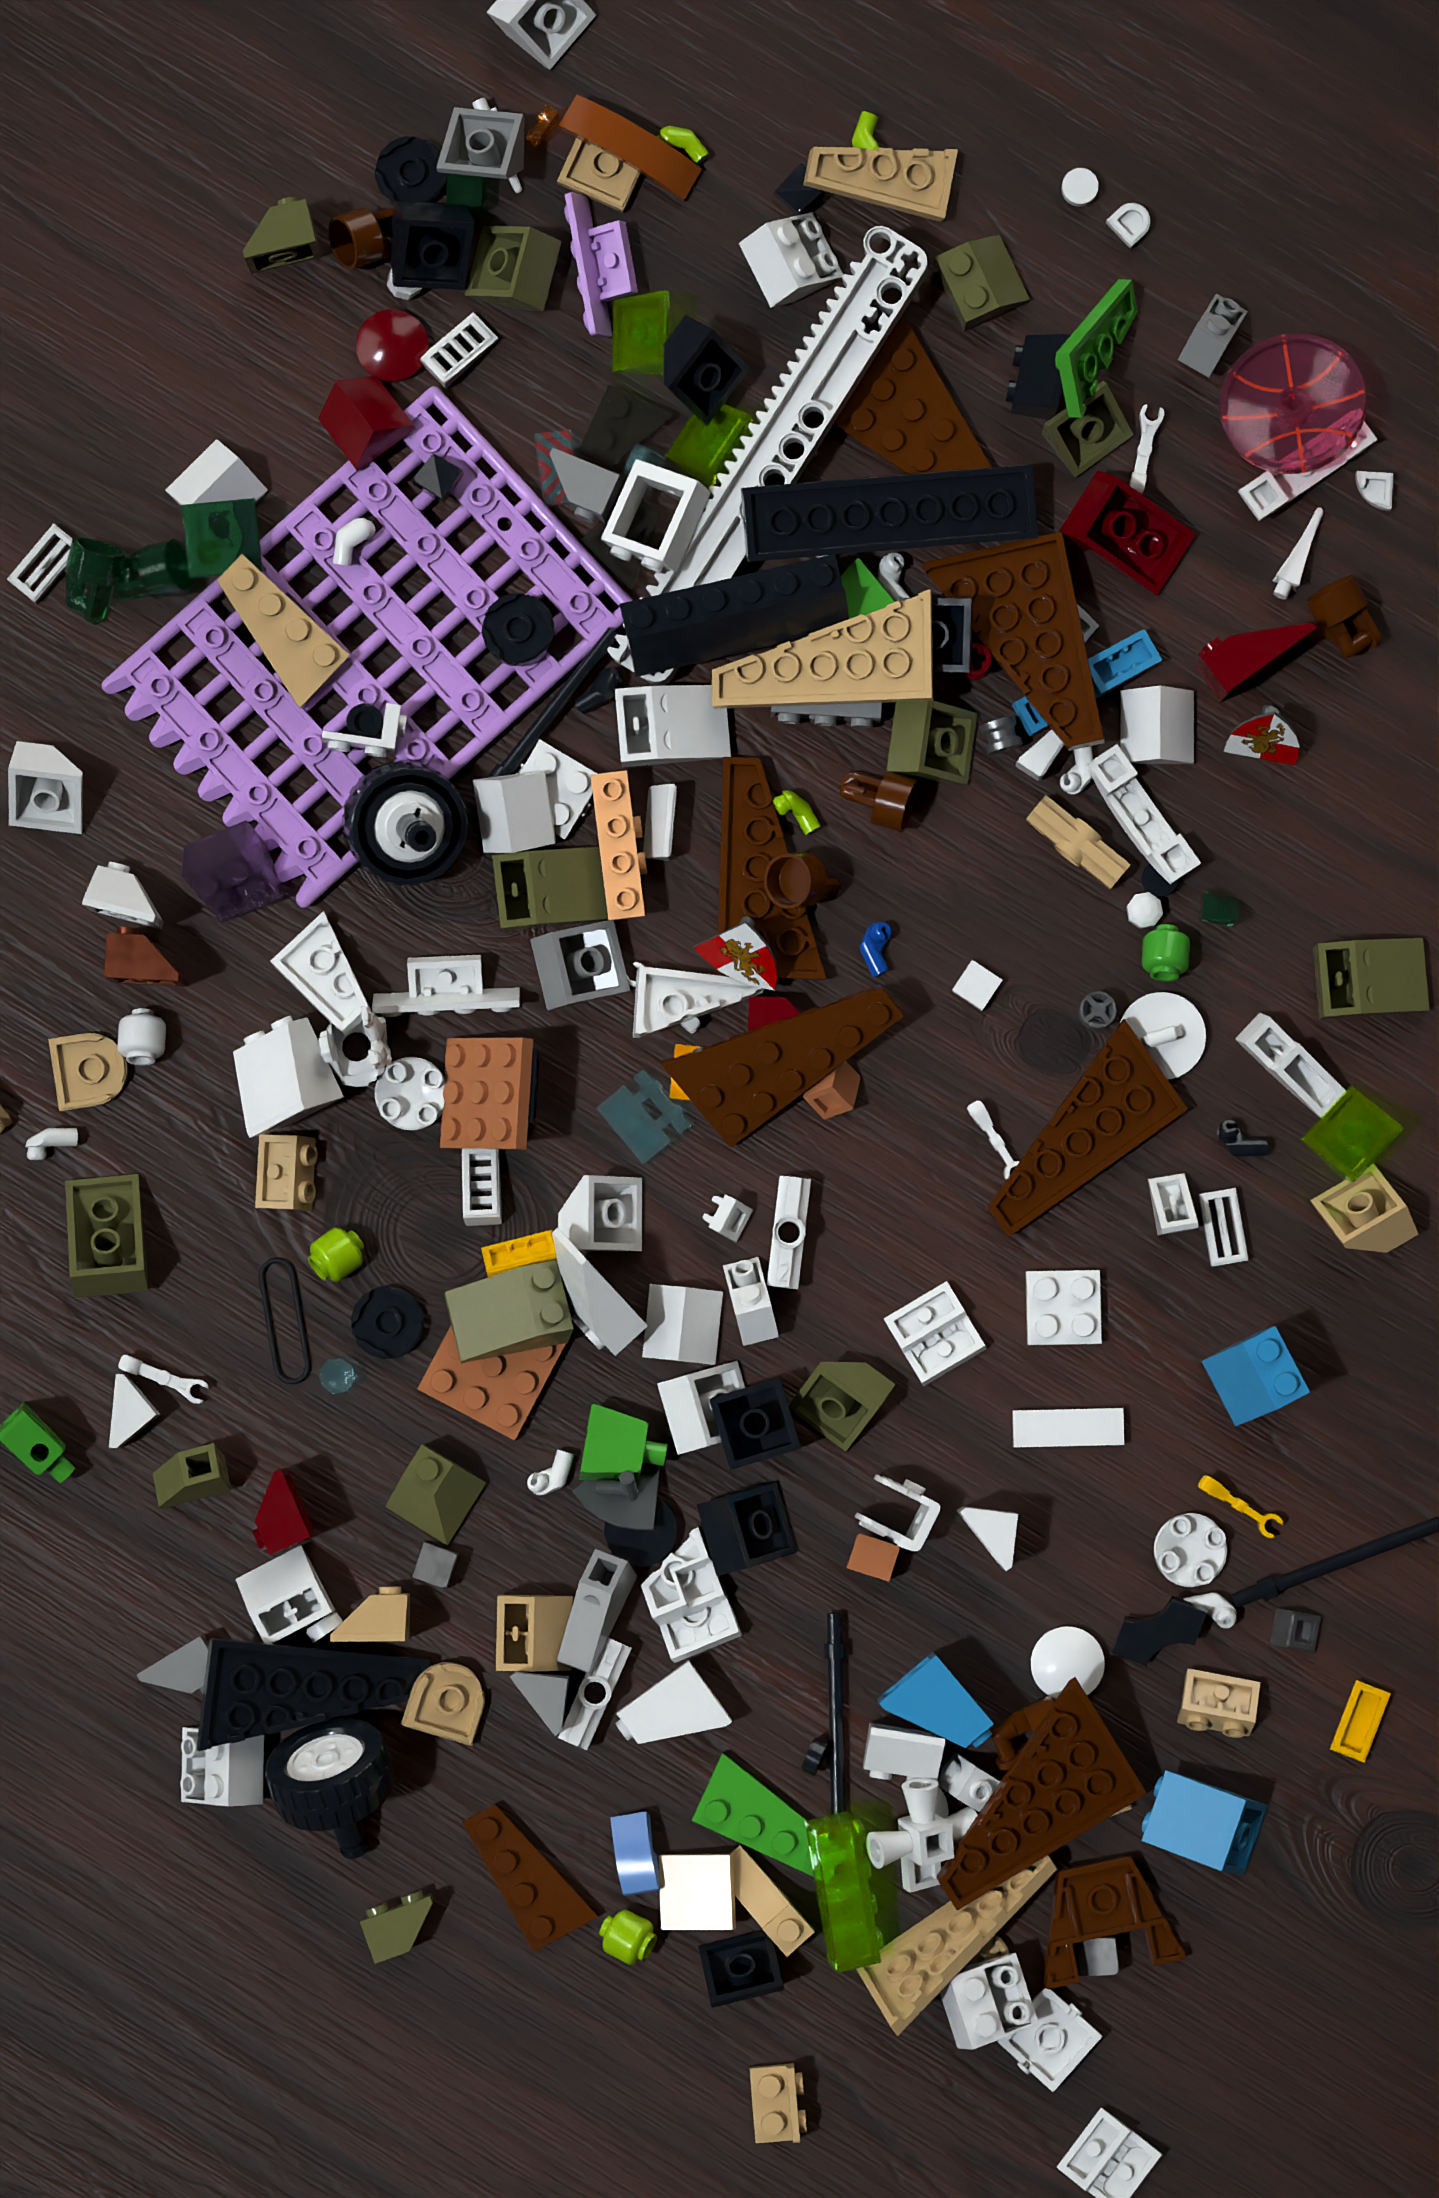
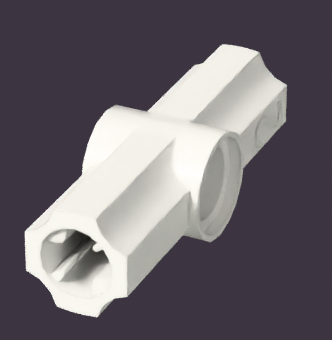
M779 1176L766 1286L788 1289L799 1288L811 1179ZM786 1222L794 1223L799 1229V1238L793 1243L783 1242L778 1235L779 1227Z
M610 1638L607 1639L591 1675L586 1673L579 1686V1690L563 1724V1729L559 1733V1739L588 1750L630 1654L631 1647ZM591 1682H599L605 1688L606 1695L600 1703H590L584 1696L585 1687Z

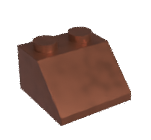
M117 927L116 933H107L104 977L112 983L186 987V978L160 949L143 935L142 931H139V928Z

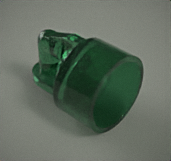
M72 539L65 567V603L67 607L84 614L87 622L93 625L99 624L106 615L112 588L119 583L126 555L125 551L113 544L96 539ZM86 582L92 584L88 598L83 596Z
M171 539L146 545L132 555L122 558L118 565L119 585L113 587V596L119 600H135L148 596L154 599H162L189 592L194 582V576H190L188 550L185 545L177 539ZM139 571L140 580L135 581V572Z

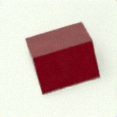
M375 376L335 381L318 417V420L357 472L416 429L386 387Z

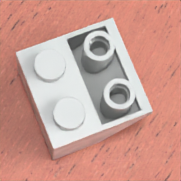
M812 212L767 222L739 243L771 308L795 302L840 280L843 276L837 258L832 253L822 233L821 226L816 221Z
M302 1545L236 1579L248 1613L264 1643L272 1644L335 1611Z
M199 1727L182 1728L181 1802L219 1806L263 1804L264 1735L198 1751L196 1747Z
M1016 1953L964 1966L940 1992L958 2049L973 2050L1039 2025Z

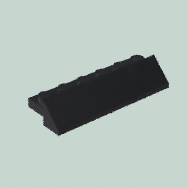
M835 554L619 604L635 677L802 639L809 636L810 633L849 619L845 589H843Z

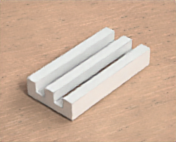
M53 524L7 580L37 604L83 548ZM57 535L60 541L29 578L22 583L19 579ZM69 545L71 548L33 592L31 590L32 586L64 548Z
M1236 1188L1198 1194L1211 1267L1248 1261ZM1223 1197H1229L1238 1255L1232 1256L1222 1201ZM1212 1199L1215 1202L1224 1257L1218 1258L1208 1200Z

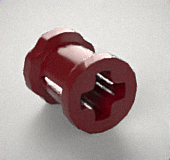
M972 643V654H975L977 659L983 658L984 661L980 663L978 670H974L971 665V673L960 674L969 680H979L985 676L990 667L991 654L984 645Z

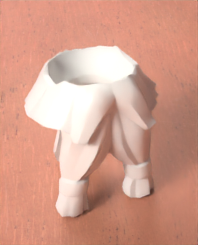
M363 1006L360 1007L362 1021L346 1036L330 1023L326 1030L320 1033L318 1040L320 1055L325 1062L329 1063L332 1072L339 1077L342 1084L347 1086H368L369 1082L377 1080V1076L384 1073L385 1066L391 1065L392 1061L391 1051L387 1045L386 1020L384 1016H377ZM354 1032L365 1034L371 1043V1050H368V1056L361 1061L349 1060L345 1057L342 1050L343 1041Z

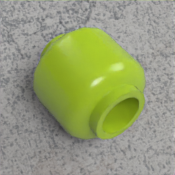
M334 1227L312 1242L310 1245L311 1255L308 1257V1261L322 1280L330 1279L333 1282H339L362 1265L363 1257L360 1250L364 1248V1245L354 1231L350 1230L347 1233L339 1227Z
M626 1909L619 1911L614 1917L607 1916L599 1931V1935L603 1937V1950L608 1955L628 1965H634L640 1960L644 1962L648 1959L656 1944L657 1935L653 1933L654 1927L649 1920Z

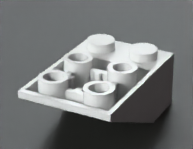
M712 685L643 686L615 689L622 767L731 757L727 708H713Z

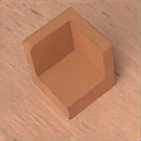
M844 1061L804 1092L803 1098L824 1120L853 1110L860 1076Z
M858 1534L846 1568L889 1582L900 1547L887 1541Z

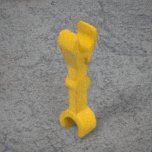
M1204 1475L1198 1483V1487L1214 1498L1227 1501L1231 1504V1507L1240 1513H1245L1256 1520L1259 1532L1265 1537L1275 1538L1273 1534L1265 1530L1267 1520L1274 1519L1277 1523L1283 1525V1520L1278 1515L1272 1513L1259 1514L1240 1498L1230 1495V1492L1221 1483L1210 1476Z

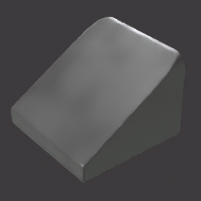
M424 1542L412 1577L447 1589L459 1553Z
M1276 1609L1270 1643L1284 1648L1315 1653L1321 1617L1286 1609Z
M1114 1935L1077 1943L1081 1976L1119 1974Z

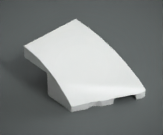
M698 1527L689 1533L690 1537L675 1553L671 1552L663 1561L661 1568L653 1572L641 1585L651 1616L661 1629L670 1658L674 1663L742 1636L720 1575L716 1576L710 1551Z

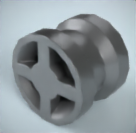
M1015 716L997 719L980 726L981 734L986 736L988 741L986 746L987 755L1006 752L1022 746L1021 737L1017 736L1014 730L1016 725Z
M1100 991L1088 994L1082 1000L1078 1009L1079 1019L1082 1024L1093 1030L1107 1027L1114 1020L1117 1012L1116 1003L1113 998L1107 993Z

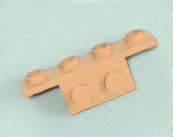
M627 770L591 775L608 920L644 917L645 910L640 875L647 874L645 852L637 853L636 838H643L640 816L633 817Z

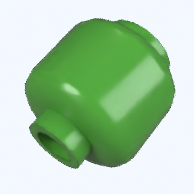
M1170 924L1158 925L1156 930L1148 932L1144 936L1141 962L1143 969L1150 973L1151 978L1158 981H1174L1179 978V975L1184 974L1188 970L1190 940L1187 935L1178 931L1177 926Z

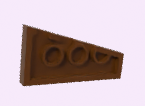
M496 1803L463 1821L466 1830L533 1953L599 1917L595 1910L584 1901L572 1885L561 1876L549 1860L538 1851L526 1835Z

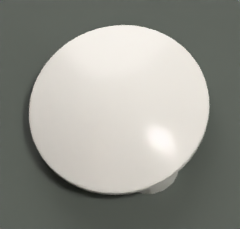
M405 1057L393 1061L391 1065L384 1069V1073L379 1075L375 1086V1101L381 1116L393 1126L404 1130H419L433 1124L441 1116L445 1104L443 1089L446 1082L441 1071L431 1062L418 1057Z
M1185 1513L1169 1519L1160 1528L1155 1538L1154 1558L1157 1567L1168 1580L1180 1586L1197 1587L1209 1584L1220 1573L1226 1561L1227 1545L1225 1533L1214 1521L1200 1514Z
M1065 1626L1046 1632L1036 1643L1031 1655V1671L1036 1684L1043 1692L1057 1699L1068 1681L1076 1677L1086 1695L1090 1694L1098 1686L1104 1673V1655L1099 1643L1088 1632L1076 1627Z

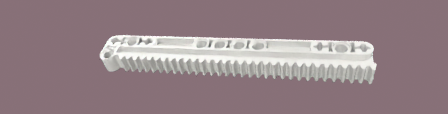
M884 226L873 227L866 233L864 237V250L866 254L862 263H850L853 275L843 274L842 280L846 288L836 286L834 292L838 300L828 299L826 301L830 313L819 312L818 315L822 325L812 324L811 331L814 338L807 336L803 338L804 346L807 350H795L799 363L789 361L787 366L791 375L781 373L779 376L784 387H772L771 390L776 399L765 398L763 401L768 412H756L760 425L749 423L748 428L752 437L741 436L740 440L745 449L734 448L732 450L737 461L726 460L724 464L729 474H717L721 487L710 485L709 490L714 498L707 500L704 507L706 510L700 516L677 571L673 572L666 569V574L656 572L654 577L659 585H647L646 587L651 596L738 576L747 562L741 488L765 486L766 478L773 473L782 475L785 478L784 484H795L926 278L928 261L925 252L920 247ZM878 238L887 239L891 244L889 250L883 254L875 253L870 248L872 242ZM916 258L919 269L911 268L906 275V283L909 284L907 286L901 280L906 271L904 261L911 262ZM896 288L902 293V297L897 303L888 304L882 300L885 290ZM874 306H877L883 312L878 320L880 331L872 330L868 334L865 323L872 324L875 321L878 311ZM810 412H819L824 416V420L819 427L809 428L804 424L805 416ZM797 442L804 446V453L798 459H789L784 455L785 448L791 443ZM616 635L615 639L620 644V647H608L607 651L616 663L634 672L627 636ZM680 667L666 670L663 674L657 672L654 676L648 674L640 677L652 685L663 686L673 679Z

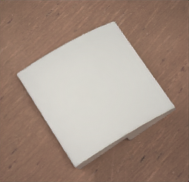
M947 1281L884 1318L885 1323L923 1387L987 1349Z
M1100 2108L1058 2164L1057 2168L1096 2198H1133L1164 2155L1109 2112Z

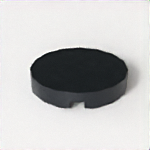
M404 136L391 141L381 150L376 163L375 180L380 193L392 205H394L395 201L433 203L441 196L447 183V173H440L436 169L441 154L440 150L432 142L426 139L415 138L414 136Z
M511 593L496 600L489 606L485 614L486 617L483 620L481 633L486 648L496 660L509 666L524 667L539 661L548 653L555 637V623L550 610L540 599L530 595H523V593Z
M393 1286L377 1287L365 1293L355 1304L351 1316L352 1333L358 1346L369 1355L381 1359L399 1358L411 1352L421 1340L425 1327L423 1311L417 1299L406 1290Z
M657 1497L654 1531L621 1528L605 1522L604 1536L608 1548L616 1557L628 1561L631 1566L646 1567L660 1562L670 1553L677 1538V1523L670 1507Z

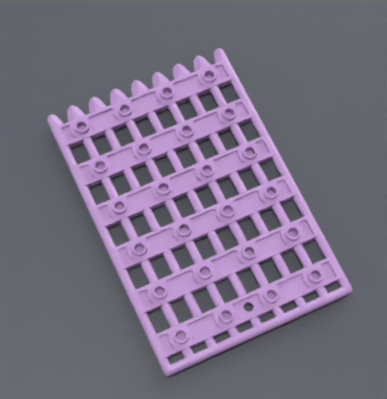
M436 386L430 387L404 410V413L416 429L405 436L402 441L413 452L386 475L372 461L357 472L348 460L257 542L260 571L350 655L300 709L292 696L282 686L284 684L275 672L272 675L258 660L264 653L255 641L247 648L235 635L234 631L244 623L236 611L223 621L209 606L224 592L217 582L220 576L113 671L101 685L103 691L108 694L117 693L132 685L136 688L125 706V714L132 721L141 720L156 712L160 714L159 719L149 734V740L153 746L162 748L180 739L185 742L174 760V768L179 774L186 775L204 766L209 768L198 788V794L201 799L210 802L229 793L233 795L222 817L227 827L238 828L253 820L258 822L247 841V848L250 853L262 855L280 846L282 852L271 870L272 876L276 881L286 882L302 874L307 876L296 895V902L301 908L309 907L358 863L350 850L339 858L327 845L326 841L344 826L342 824V815L344 814L345 801L348 799L352 787L363 776L356 768V765L368 755L364 754L365 748L355 747L347 755L342 751L328 749V743L321 742L322 731L339 733L346 726V716L350 709L362 703L375 706L381 712L384 723L386 703L397 704L385 690L413 667L426 681V684L401 705L400 715H406L407 719L404 738L396 736L393 755L397 759L393 762L408 760L423 763L439 771L450 780L582 661L608 627L615 631L623 624L619 604L633 601ZM432 404L448 419L442 426L426 411ZM456 431H459L472 445L466 453L451 438ZM432 454L459 467L464 473L451 493L461 506L436 528L421 514L435 499L422 491L410 502L396 486L422 462L425 464ZM482 457L497 472L490 480L475 465ZM344 484L358 501L334 523H331L318 507ZM506 484L521 499L515 506L499 491ZM369 511L383 527L357 551L353 547L351 566L334 564L333 557L338 530L353 519L361 518ZM530 511L546 526L539 533L524 518ZM472 516L486 532L459 555L445 539ZM502 518H508L512 522L511 528L507 531H502L498 528V522ZM291 533L304 550L277 572L263 556ZM555 537L570 552L563 560L549 546V543ZM394 538L407 554L380 577L367 563V560L390 539ZM494 543H497L510 559L484 582L470 565ZM315 560L329 576L301 599L288 582ZM580 564L595 579L588 587L573 572ZM418 565L432 581L405 604L391 587ZM521 570L535 585L525 595L534 596L540 600L545 596L559 611L553 617L555 635L570 623L584 639L559 662L547 653L539 661L524 667L509 666L502 663L486 679L478 684L464 668L486 649L481 632L483 620L486 617L485 614L489 606L499 599L494 592L516 572ZM339 586L353 603L326 626L312 610ZM442 591L456 608L429 631L416 614ZM604 591L619 606L613 613L597 598ZM364 613L377 630L351 653L337 636ZM467 618L479 631L480 635L454 658L440 641ZM182 630L196 647L168 670L155 653ZM388 640L402 656L375 680L361 663ZM206 657L220 674L193 697L179 680ZM516 672L530 688L503 711L489 695ZM231 684L245 700L217 724L204 707ZM334 689L348 705L323 728H320L307 712ZM437 693L451 710L424 733L410 717ZM253 711H256L269 727L242 751L228 734ZM462 721L476 737L448 760L435 746V743L458 722ZM381 730V732L375 737L376 739H381L382 730ZM280 738L294 754L266 777L252 761ZM304 764L318 781L293 804H290L277 788ZM326 792H329L342 808L315 831L301 815Z

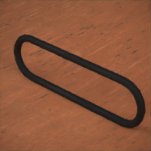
M272 1258L261 1266L259 1270V1284L274 1371L282 1382L298 1384L306 1379L310 1372V1358L295 1272L287 1260ZM274 1263L284 1265L290 1274L305 1362L303 1374L296 1379L284 1377L279 1368L264 1281L266 1268Z

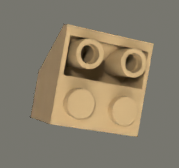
M499 1594L497 1596L496 1671L535 1672L572 1670V1667L559 1663L557 1657L572 1609L573 1596Z

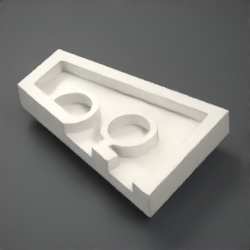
M324 911L270 961L344 1036L362 1021L361 1006L366 1007L369 1012H372Z

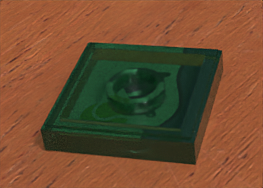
M255 498L181 505L189 578L220 576L241 554L260 571H263Z

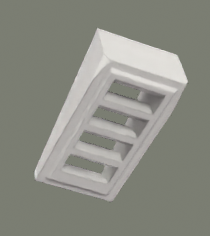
M473 312L431 347L420 358V361L447 389L499 339ZM471 326L485 339L482 343L479 344L467 331ZM460 336L474 348L470 353L457 341ZM452 346L463 359L457 362L447 349ZM440 355L452 366L450 370L446 371L436 360Z
M1050 730L1019 757L1015 766L1037 781L1042 780L1064 744Z
M462 1149L463 1219L467 1226L502 1224L499 1150ZM491 1160V1166L471 1167L470 1161ZM471 1176H491V1181H471ZM492 1191V1196L472 1197V1192ZM492 1206V1209L473 1210V1207Z

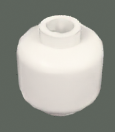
M144 1008L134 1009L131 1015H127L120 1020L117 1049L122 1056L126 1057L128 1063L150 1065L155 1063V1059L164 1054L166 1024L161 1018L154 1016L152 1010Z

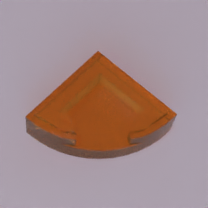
M550 105L545 106L536 117L539 122L532 129L528 130L526 134V141L534 148L559 123L558 112Z

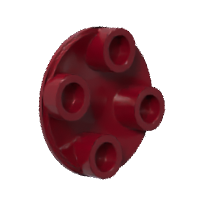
M397 309L383 310L370 316L360 327L356 338V353L363 368L370 375L389 383H398L414 375L423 365L420 358L429 349L428 337L422 324L413 315Z

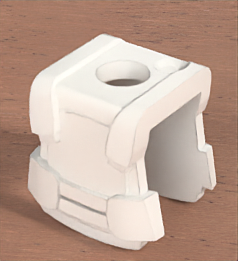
M876 1474L874 1477L876 1481L920 1502L921 1505L905 1536L857 1512L855 1518L860 1520L859 1525L880 1536H888L889 1542L897 1544L896 1546L911 1551L920 1550L940 1512V1505L923 1496L926 1488L908 1479L901 1485L885 1476L881 1477Z

